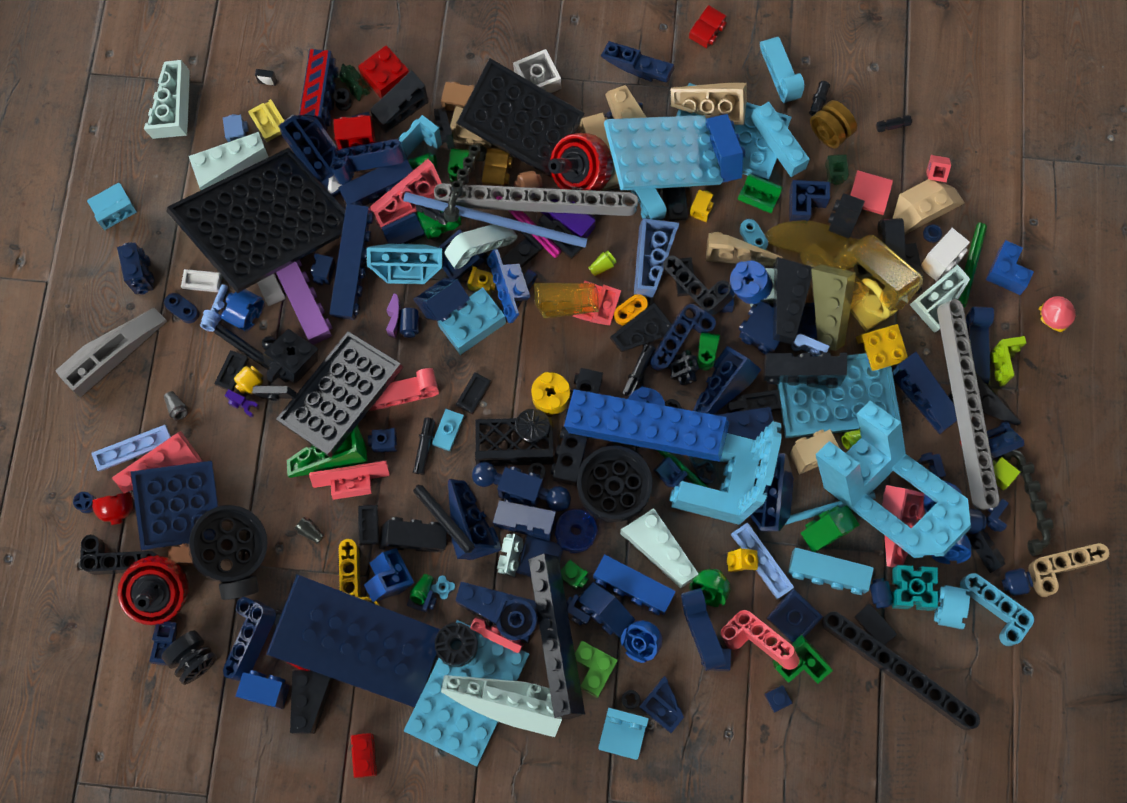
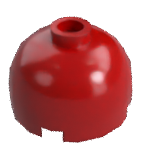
M120 493L116 496L109 495L92 500V507L98 519L103 522H110L111 525L123 523L122 519L131 514L133 499L131 493Z

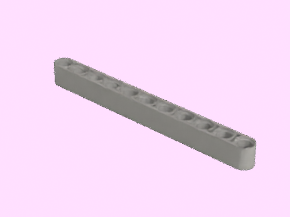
M438 184L434 188L435 200L448 203L452 193L451 184ZM464 185L462 195H465V197L457 198L456 205L471 209L617 216L634 215L638 205V197L630 192ZM446 194L445 197H440L439 195ZM477 196H483L482 199H478V198H476V197H477ZM500 196L502 199L497 200L495 197ZM519 197L521 200L516 201L514 198ZM538 198L540 200L535 202L532 199ZM557 199L558 202H552L551 200ZM575 200V201H577V202H576V203H570L569 201ZM589 201H594V202H596V203H595V204H589L588 202H589ZM607 202H613L614 204L608 205ZM626 203H632L633 205L627 206Z
M953 299L940 305L937 309L972 503L976 509L982 511L997 507L999 504V494L964 308L959 300Z

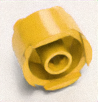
M544 372L534 381L531 393L536 409L551 416L563 412L568 407L570 387L563 376L557 373Z

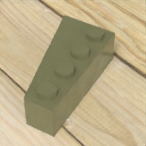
M820 264L811 269L817 340L830 346V350L836 351L845 345L856 272Z

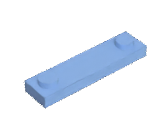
M163 425L91 454L97 470L103 471L147 454L171 436L167 425Z
M748 523L731 533L740 549L757 550L758 569L756 571L777 600L794 588Z

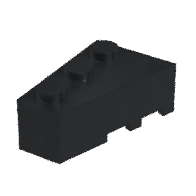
M411 70L370 109L373 119L385 133L429 103L425 85Z
M391 517V520L389 519L381 526L379 549H385L388 546L397 547V550H404L406 548L421 552L441 553L445 550L447 531L439 522L424 524L422 520L412 519L410 522L403 521V518Z
M311 670L292 671L290 733L315 734L326 699L330 693L333 678Z

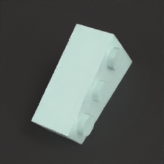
M956 265L915 299L910 306L935 333L940 329L937 314L938 307L948 301L958 299L970 278Z

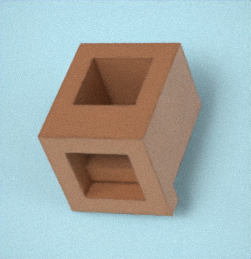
M188 544L169 548L168 558L175 561L179 566H194L189 555Z

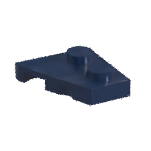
M664 676L640 705V708L670 734L684 718L668 684V680Z

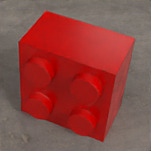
M387 45L358 65L361 77L381 99L409 73V69Z
M359 115L351 118L340 117L339 119H333L335 141L339 150L376 143L375 130L370 116Z

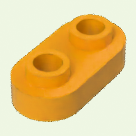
M636 294L618 306L614 311L616 323L619 325L629 323L647 309V299L643 295ZM639 303L641 307L636 308L635 304ZM625 314L627 317L622 319L620 315Z

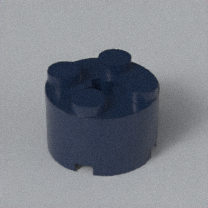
M508 600L499 607L496 613L498 630L504 637L510 640L525 639L537 627V612L533 605L526 600ZM520 614L522 622L514 625L512 616Z

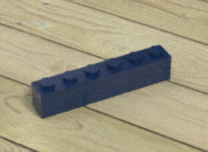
M346 204L330 307V315L335 318L355 320L356 315H359L360 304H358V298L362 296L363 287L360 286L361 278L364 279L365 267L363 265L364 260H367V242H370L371 239L369 226L373 223L374 214L368 206Z

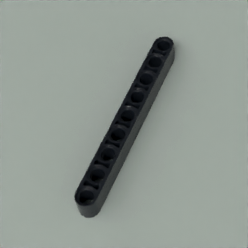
M832 611L823 617L822 625L826 631L963 730H971L979 726L980 717L977 712L843 615ZM829 617L836 619L837 625L835 627L828 623ZM845 629L853 631V639L845 636ZM862 641H867L870 644L869 651H865L862 648ZM880 653L886 655V663H882L879 661ZM897 665L902 666L904 669L903 676L896 673ZM914 677L920 680V688H916L913 685ZM931 690L936 691L938 694L936 701L930 697ZM949 702L955 706L954 713L949 712L947 709ZM966 715L972 718L970 726L965 723L964 718Z

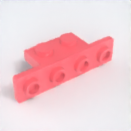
M387 461L309 473L313 488L331 485L333 500L372 494L371 479L390 475Z

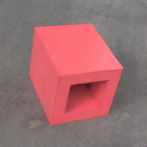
M931 155L926 171L928 179L947 182L951 168L950 159Z

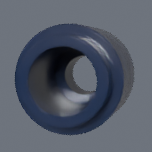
M884 578L872 580L873 584L870 585V592L876 608L892 606L893 596L889 581H884Z

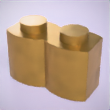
M487 149L482 177L483 186L505 187V185H509L510 174L507 172L508 168H512L513 157H510L509 153L504 150Z

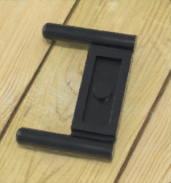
M521 232L526 238L501 258L503 265L520 264L522 268L538 252L542 251L544 247L532 234ZM485 253V255H483V258L485 259L484 262L487 264L488 255Z

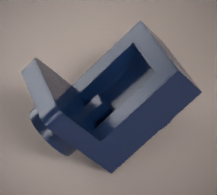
M666 457L653 470L667 487L678 486L681 481H685L684 478L688 475L686 471H681L670 457Z
M1004 499L999 500L997 507L987 509L990 513L986 517V523L994 531L1002 532L1007 527L1004 522L998 519L1009 504Z
M575 594L574 598L569 597L566 602L568 615L572 617L571 621L575 624L587 626L591 616L575 608L579 598Z

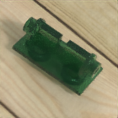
M343 63L339 74L340 79L349 88L351 94L360 101L363 94L367 96L371 93L370 87L364 79H361V75L354 66H345Z

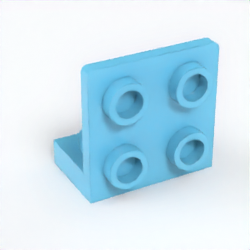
M423 115L419 119L414 120L411 128L399 137L407 157L423 140L427 145L431 147L433 145L437 149L442 145L439 127Z
M120 183L87 200L95 214L94 217L104 230L137 213Z
M608 708L598 749L637 760L649 718Z

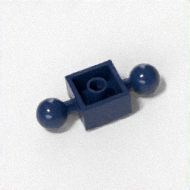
M487 462L477 464L472 470V479L478 486L498 485L499 498L511 500L520 505H530L537 508L539 499L546 501L550 509L558 512L567 509L571 503V495L566 488L556 486L550 490L543 488V479H540V476L535 473H529L528 475L522 473L521 469L511 466L510 469L505 467L503 474H499L496 472L495 467Z

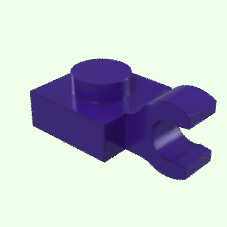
M229 389L225 394L229 405L236 409L239 407L243 408L249 417H254V414L249 412L251 407L259 409L256 402L249 401Z

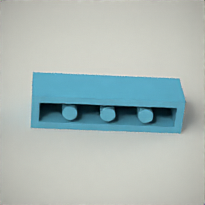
M770 102L753 110L752 123L790 177L805 170L810 160Z
M795 547L792 551L787 574H791L792 578L798 580L807 578L811 579V582L814 584L823 585V583L830 584L833 589L843 590V588L850 589V592L853 594L862 595L869 591L874 567Z

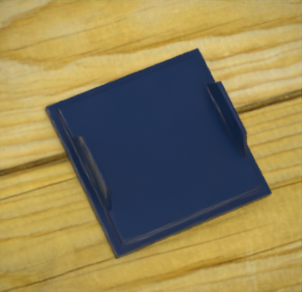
M527 535L516 573L531 577L529 559L542 554L558 556L560 562L564 545Z

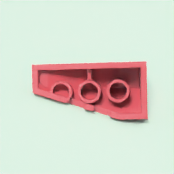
M886 485L882 506L912 528L918 519H921L924 515V493ZM885 536L887 566L903 565L908 553Z

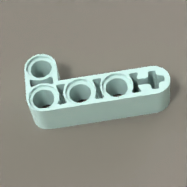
M494 224L460 233L452 240L444 254L454 269H459L473 255L510 245L517 239V235L513 229Z

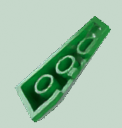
M358 426L354 428L331 458L313 445L310 448L305 447L287 460V476L292 478L309 475L311 472L366 463V445Z

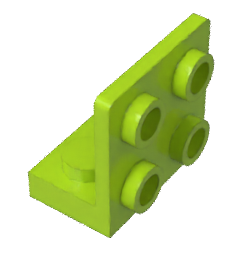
M1025 336L1002 339L991 351L990 359L995 365L994 375L996 381L999 382V386H1004L1014 377L1011 358L1015 357V354L1021 351V348L1026 344Z

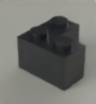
M843 193L841 199L836 200L832 209L835 213L831 212L828 223L831 225L828 231L849 239L865 201Z

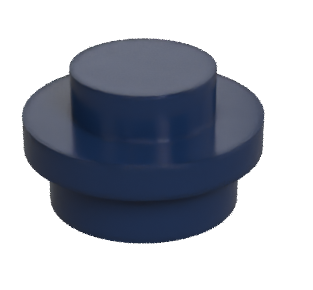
M935 224L926 226L923 231L924 239L930 243L938 242L942 237L941 228Z

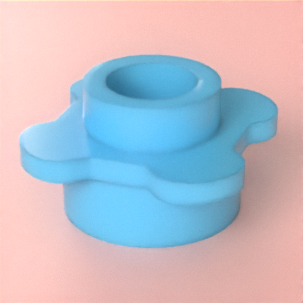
M442 575L439 576L438 582L432 585L431 590L434 593H438L441 599H447L451 590L455 589V584L446 580V577Z

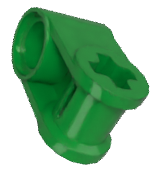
M451 149L448 165L451 182L458 181L457 171L463 169V159L469 157V150Z
M701 332L697 360L700 369L710 370L714 366L720 335Z

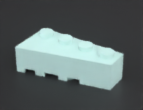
M182 60L166 61L163 64L158 81L159 87L153 97L154 104L152 109L150 108L149 120L148 123H145L144 130L153 139L187 136L190 70Z
M259 132L189 156L201 190L268 158Z
M654 508L621 529L620 534L661 569L679 588L690 583L698 575V572Z

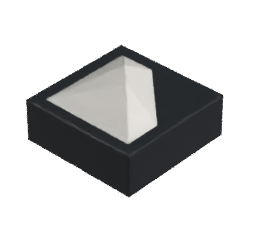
M256 69L255 76L259 84L276 86L277 79L273 71Z

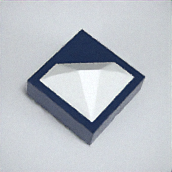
M334 174L321 182L333 197L340 193L338 187L344 185L338 184Z

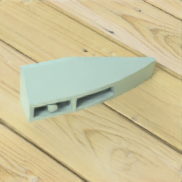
M444 675L441 692L467 708L513 727L552 737L556 736L562 719L554 718L550 688L522 681Z

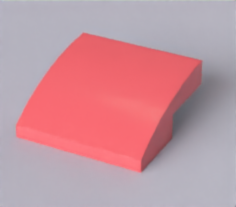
M857 170L850 196L865 201L862 207L863 210L884 215L893 180Z
M584 281L573 317L610 326L621 290L607 285L602 287Z

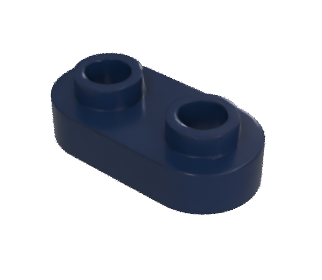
M171 293L166 296L164 305L176 317L185 323H193L198 319V309L180 294ZM175 299L176 302L171 304V301ZM191 310L189 314H185V312Z

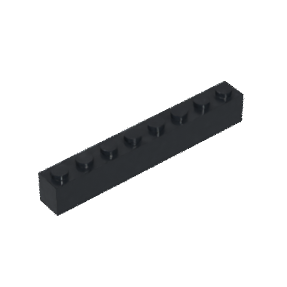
M542 554L529 559L553 713L556 719H572L585 715L560 562L558 556Z

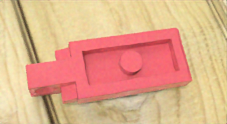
M474 618L470 627L473 631L516 653L523 649L524 643L520 642L521 640H510L504 637L496 626L491 628L484 619Z

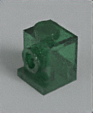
M829 155L827 157L825 167L827 169L828 182H833L834 185L843 184L849 176L847 155Z

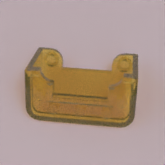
M873 235L864 236L841 251L833 260L842 269H850L858 262L886 287L880 294V301L890 311L902 309L923 284L922 276Z

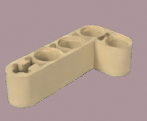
M1098 543L1034 560L1029 564L1028 571L1030 572L1035 592L1041 597H1048L1056 593L1059 584L1055 574L1098 564L1109 557V549L1104 544ZM1093 552L1099 553V555L1090 557V554ZM1075 554L1080 556L1081 563L1075 560ZM1056 559L1062 562V568L1057 566ZM1037 563L1043 566V572L1037 569ZM1044 582L1050 586L1049 592L1044 589Z

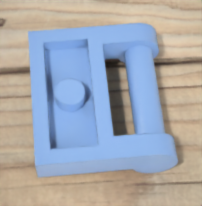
M802 334L797 335L791 345L792 350H803L813 355V357L827 353L830 347Z

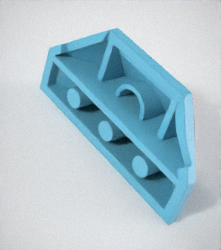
M383 244L367 247V267L372 269L386 283L425 284L442 268V248L424 244Z

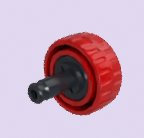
M577 133L565 136L556 144L548 168L560 189L601 191L610 180L613 159L610 149L600 137L588 133Z
M157 555L147 556L133 563L122 575L117 592L119 604L127 616L136 622L144 625L163 624L171 620L183 608L188 598L189 582L186 573L175 561Z

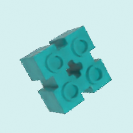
M895 566L892 569V585H897V589L892 592V608L910 609L913 605H916V610L933 611L938 608V591H933V586L938 584V567L921 566L916 571H913V566ZM915 584V587H918V591L915 592L911 586Z

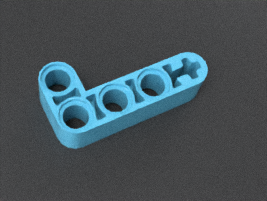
M774 37L761 41L760 49L781 101L786 103L801 98L804 91L803 77L800 73H794L780 38Z
M656 189L631 190L638 197L642 219L662 220L665 218L666 206Z
M971 573L961 580L960 588L970 590L968 595L1006 622L999 635L1001 643L1005 646H1013L1020 643L1034 623L1033 614L976 573ZM970 580L973 581V584H972L973 587H970V586H969V585H970ZM985 591L992 595L991 601L985 598ZM1002 603L1008 606V613L1002 610ZM1019 615L1025 618V625L1019 622ZM1008 631L1014 634V641L1008 638Z

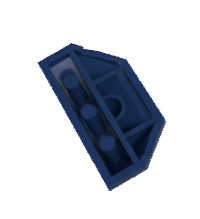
M292 115L278 125L283 138L292 151L320 183L333 174L330 166L337 152V146L316 117Z
M785 453L778 454L771 486L766 485L764 493H767L764 504L750 515L760 531H781L791 516L794 478L788 456Z

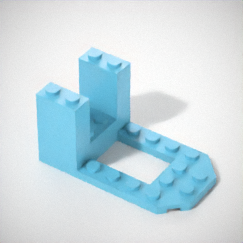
M869 401L857 413L861 439L846 453L829 441L815 454L824 489L912 557L920 558L924 555L944 556L971 528L968 498L908 456L905 452L901 422L872 401ZM892 471L936 502L912 528L868 496Z
M773 421L768 427H765L764 432L761 431L760 436H757L756 440L727 433L721 462L728 464L724 467L723 475L726 478L724 483H721L720 490L681 481L671 491L669 501H672L671 507L738 525L741 524L764 504L767 493H764L766 485L771 486L782 438L781 433H777V431L781 430V423Z

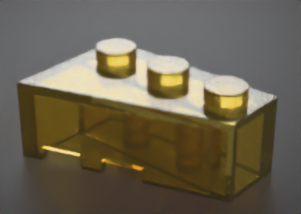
M534 283L535 305L544 319L599 312L598 290L594 283Z

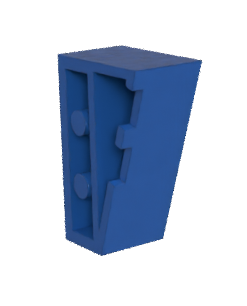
M728 114L706 118V127L710 131V141L718 160L720 176L723 182L741 179L745 149L743 146H740L739 134H735L734 122L730 121Z

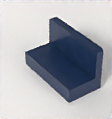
M415 212L382 227L388 244H409L425 236Z

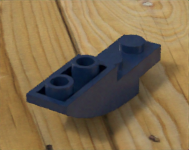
M608 41L601 54L603 59L614 66L651 82L653 79L667 83L675 69L674 64L642 55L638 49Z

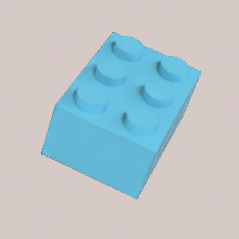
M481 288L469 297L470 300L466 302L468 304L466 307L459 311L457 309L451 312L452 316L443 322L441 320L437 321L440 329L460 355L506 324L505 315L484 288Z

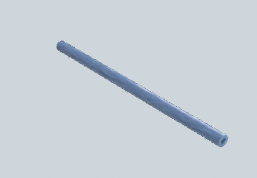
M405 192L403 199L405 202L444 211L448 207L447 202ZM458 205L455 206L459 209V216L586 247V238Z

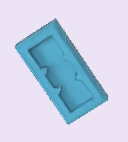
M446 409L432 445L451 451L464 415Z

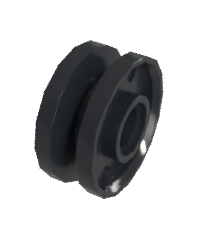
M450 623L438 632L435 638V650L438 657L446 665L463 667L475 658L478 651V641L474 631L469 626L462 623ZM455 640L462 642V646L458 650L451 648V644Z

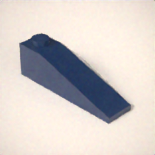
M726 346L715 361L712 377L708 376L706 381L708 383L707 388L700 394L693 411L715 414L750 386L762 369L749 358Z
M449 479L450 518L475 546L471 553H465L452 538L457 559L474 560L500 551L501 546L497 533L493 527H489L485 520L487 516L484 511L480 512L475 504L477 500L466 481Z

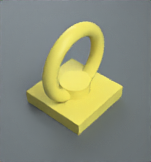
M865 278L861 280L859 285L860 291L852 296L850 312L866 332L898 311L877 282Z

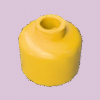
M246 366L234 377V381L237 383L235 388L242 394L245 392L253 394V387L262 385L263 375L253 366L250 368Z

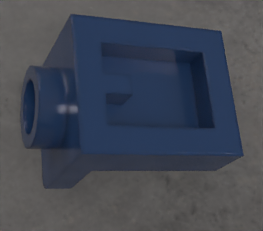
M933 452L921 455V458L917 461L919 464L929 463L928 470L941 480L946 477L940 454L933 455Z

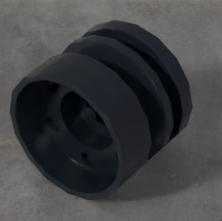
M195 630L175 640L161 657L170 669L177 667L174 674L176 677H180L179 681L183 685L189 684L204 675L217 660L216 654L211 652L210 647L201 648L204 645V640Z

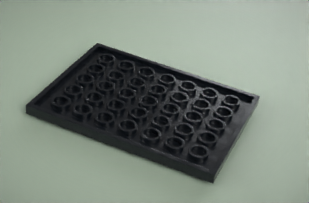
M286 148L167 207V213L237 293L340 238L345 217V209L290 148Z

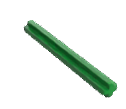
M983 223L976 225L964 269L965 274L970 280L957 299L962 303L963 308L966 307L987 229V225Z

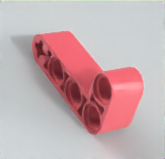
M432 368L421 369L416 372L417 377L391 382L369 411L438 395L439 390L434 370Z
M747 610L738 612L721 630V637L731 650L739 649L750 640L785 669H794L799 664L800 660L794 647Z

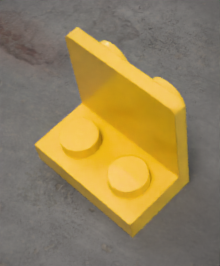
M898 324L856 337L858 344H864L872 371L899 364L908 358Z

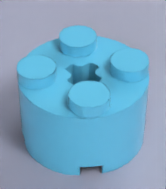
M947 585L941 587L938 590L940 606L935 610L934 621L938 622V625L963 630L965 624L962 621L963 618L968 616L970 596L968 594L970 590Z

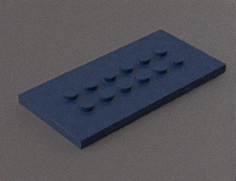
M296 575L266 655L415 708L424 690L436 656L435 638L441 629L301 575Z

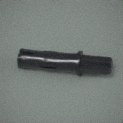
M644 344L632 373L628 375L629 380L623 390L625 396L629 397L637 389L639 383H642V376L656 350L652 345Z
M424 418L422 431L418 436L420 440L412 472L419 475L420 473V475H425L431 440L434 439L432 435L435 419Z

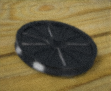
M527 409L520 413L516 419V432L526 441H539L550 430L549 418L541 410Z

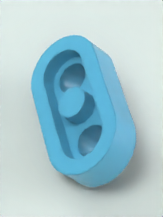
M752 219L744 220L740 226V234L744 241L766 250L768 240L758 223ZM747 226H752L753 229L749 230ZM756 241H760L762 244L757 245Z

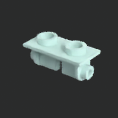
M507 534L504 537L501 552L507 553V556L500 555L497 566L498 573H507L512 577H515V572L518 570L519 555L523 549V539L516 534Z

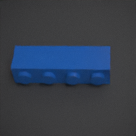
M605 554L593 575V579L596 580L595 583L604 588L609 586L614 589L613 592L621 597L626 595L632 598V603L638 606L643 604L649 607L651 613L658 616L665 614L676 592Z

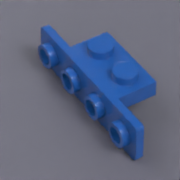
M494 249L487 258V264L491 269L493 282L496 284L498 297L504 308V315L507 317L508 323H513L519 316L515 301L528 300L530 294L520 264L503 265L498 249Z

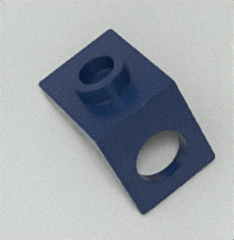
M429 590L423 605H416L409 597L407 606L429 614L430 609H434L437 598H435V593Z

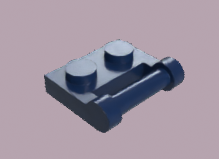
M1007 421L987 431L992 459L1024 446V439L1011 428Z

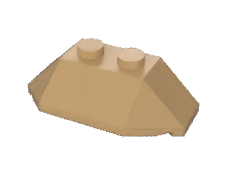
M928 179L899 194L892 219L902 218L904 221V231L907 234L963 205L965 202L954 187L940 181Z

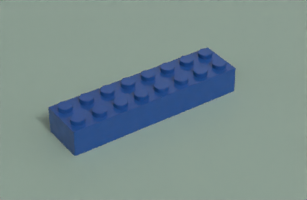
M574 389L564 427L571 434L721 462L729 422L727 417Z

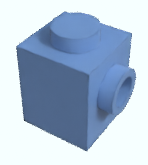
M232 114L228 117H223L225 138L228 142L245 137L246 132H249L248 123L243 120L241 115Z

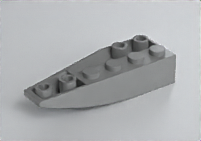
M152 308L87 343L55 371L73 392L82 397L164 325L167 320L155 308Z

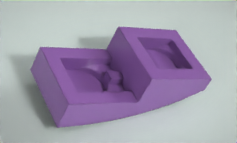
M393 294L387 308L388 316L391 319L386 331L388 336L396 338L400 325L401 306L397 294Z

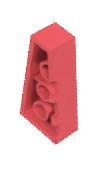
M429 159L425 160L369 207L381 229L387 224L417 212L416 204L403 201L405 192L435 199L434 188L442 183L433 163ZM441 194V195H439V196H440V197H445L446 194Z
M179 431L113 476L112 479L120 490L126 493L133 490L131 471L203 462V460L184 434Z

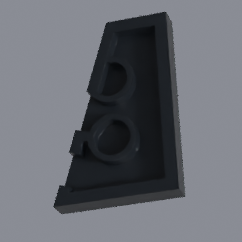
M653 303L614 333L610 339L621 352L664 338L672 324L658 306Z

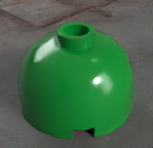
M704 569L692 579L689 586L690 591L701 588L706 605L718 607L719 604L724 606L730 593L728 579L717 569Z

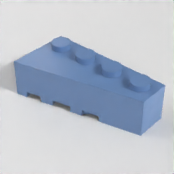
M642 219L638 234L634 295L640 294L646 298H652L655 294L664 269V260L669 255L679 223Z

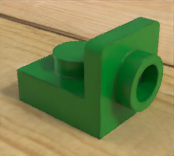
M570 559L561 570L562 580L575 590L579 587L583 588L589 580L587 578L588 571L583 570Z

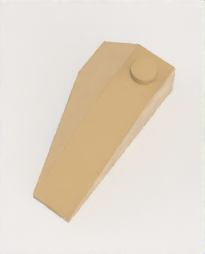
M720 83L671 88V107L689 113L705 115L706 118L728 114L730 121H733L734 125H744L747 83Z
M721 232L709 233L706 261L735 264L744 261H756L763 266L774 267L776 258H783L732 236L724 235Z

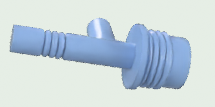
M222 284L211 310H204L200 324L203 329L214 331L221 320L218 311L224 307L223 299L228 286Z

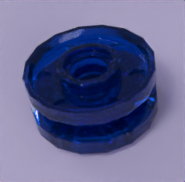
M580 509L566 511L560 516L555 528L557 543L563 550L570 553H581L588 550L597 535V525L594 518L588 512ZM578 528L580 529L581 533L579 535H574L571 532V529Z

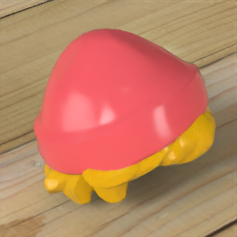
M1056 296L1049 298L1039 307L1040 315L1042 316L1041 321L1058 332L1065 331L1075 320L1074 306L1064 297Z

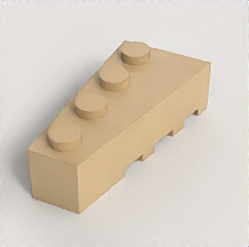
M603 112L582 118L579 125L580 132L600 137L610 149L604 122L608 118L604 117ZM614 162L610 180L601 189L602 191L620 187Z

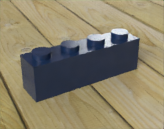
M406 159L400 164L379 167L338 188L346 204L365 206L369 203H375L413 170Z

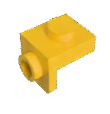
M737 549L727 552L728 572L758 569L757 550Z

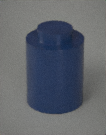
M403 308L400 310V334L406 338L415 337L419 333V311L415 308Z

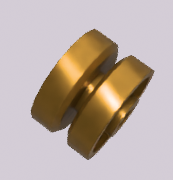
M834 100L829 101L821 111H818L810 119L811 128L818 139L834 149L838 148L845 142L846 138H849L857 130V122L849 109Z

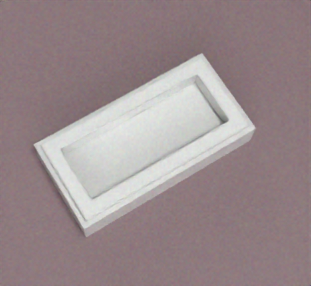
M184 269L181 288L218 292L222 275L218 272Z

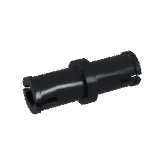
M827 81L819 82L817 92L813 95V103L809 111L811 116L821 111L827 101L826 96L830 88V84Z

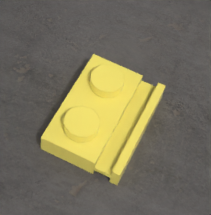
M271 99L269 102L262 103L248 111L266 142L281 135L278 125L284 122V119Z

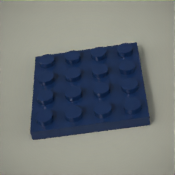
M212 461L131 471L141 550L188 544L191 530L198 519L207 511L218 507ZM205 531L204 538L206 540H213V532Z

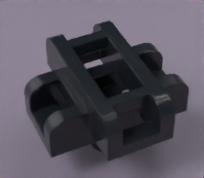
M685 350L682 354L675 355V362L668 365L672 372L670 378L672 380L678 379L679 383L684 386L696 382L695 373L699 370L696 355H691L690 350Z

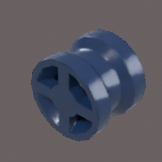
M79 492L73 499V505L77 510L88 514L94 511L92 500L96 498L88 492Z

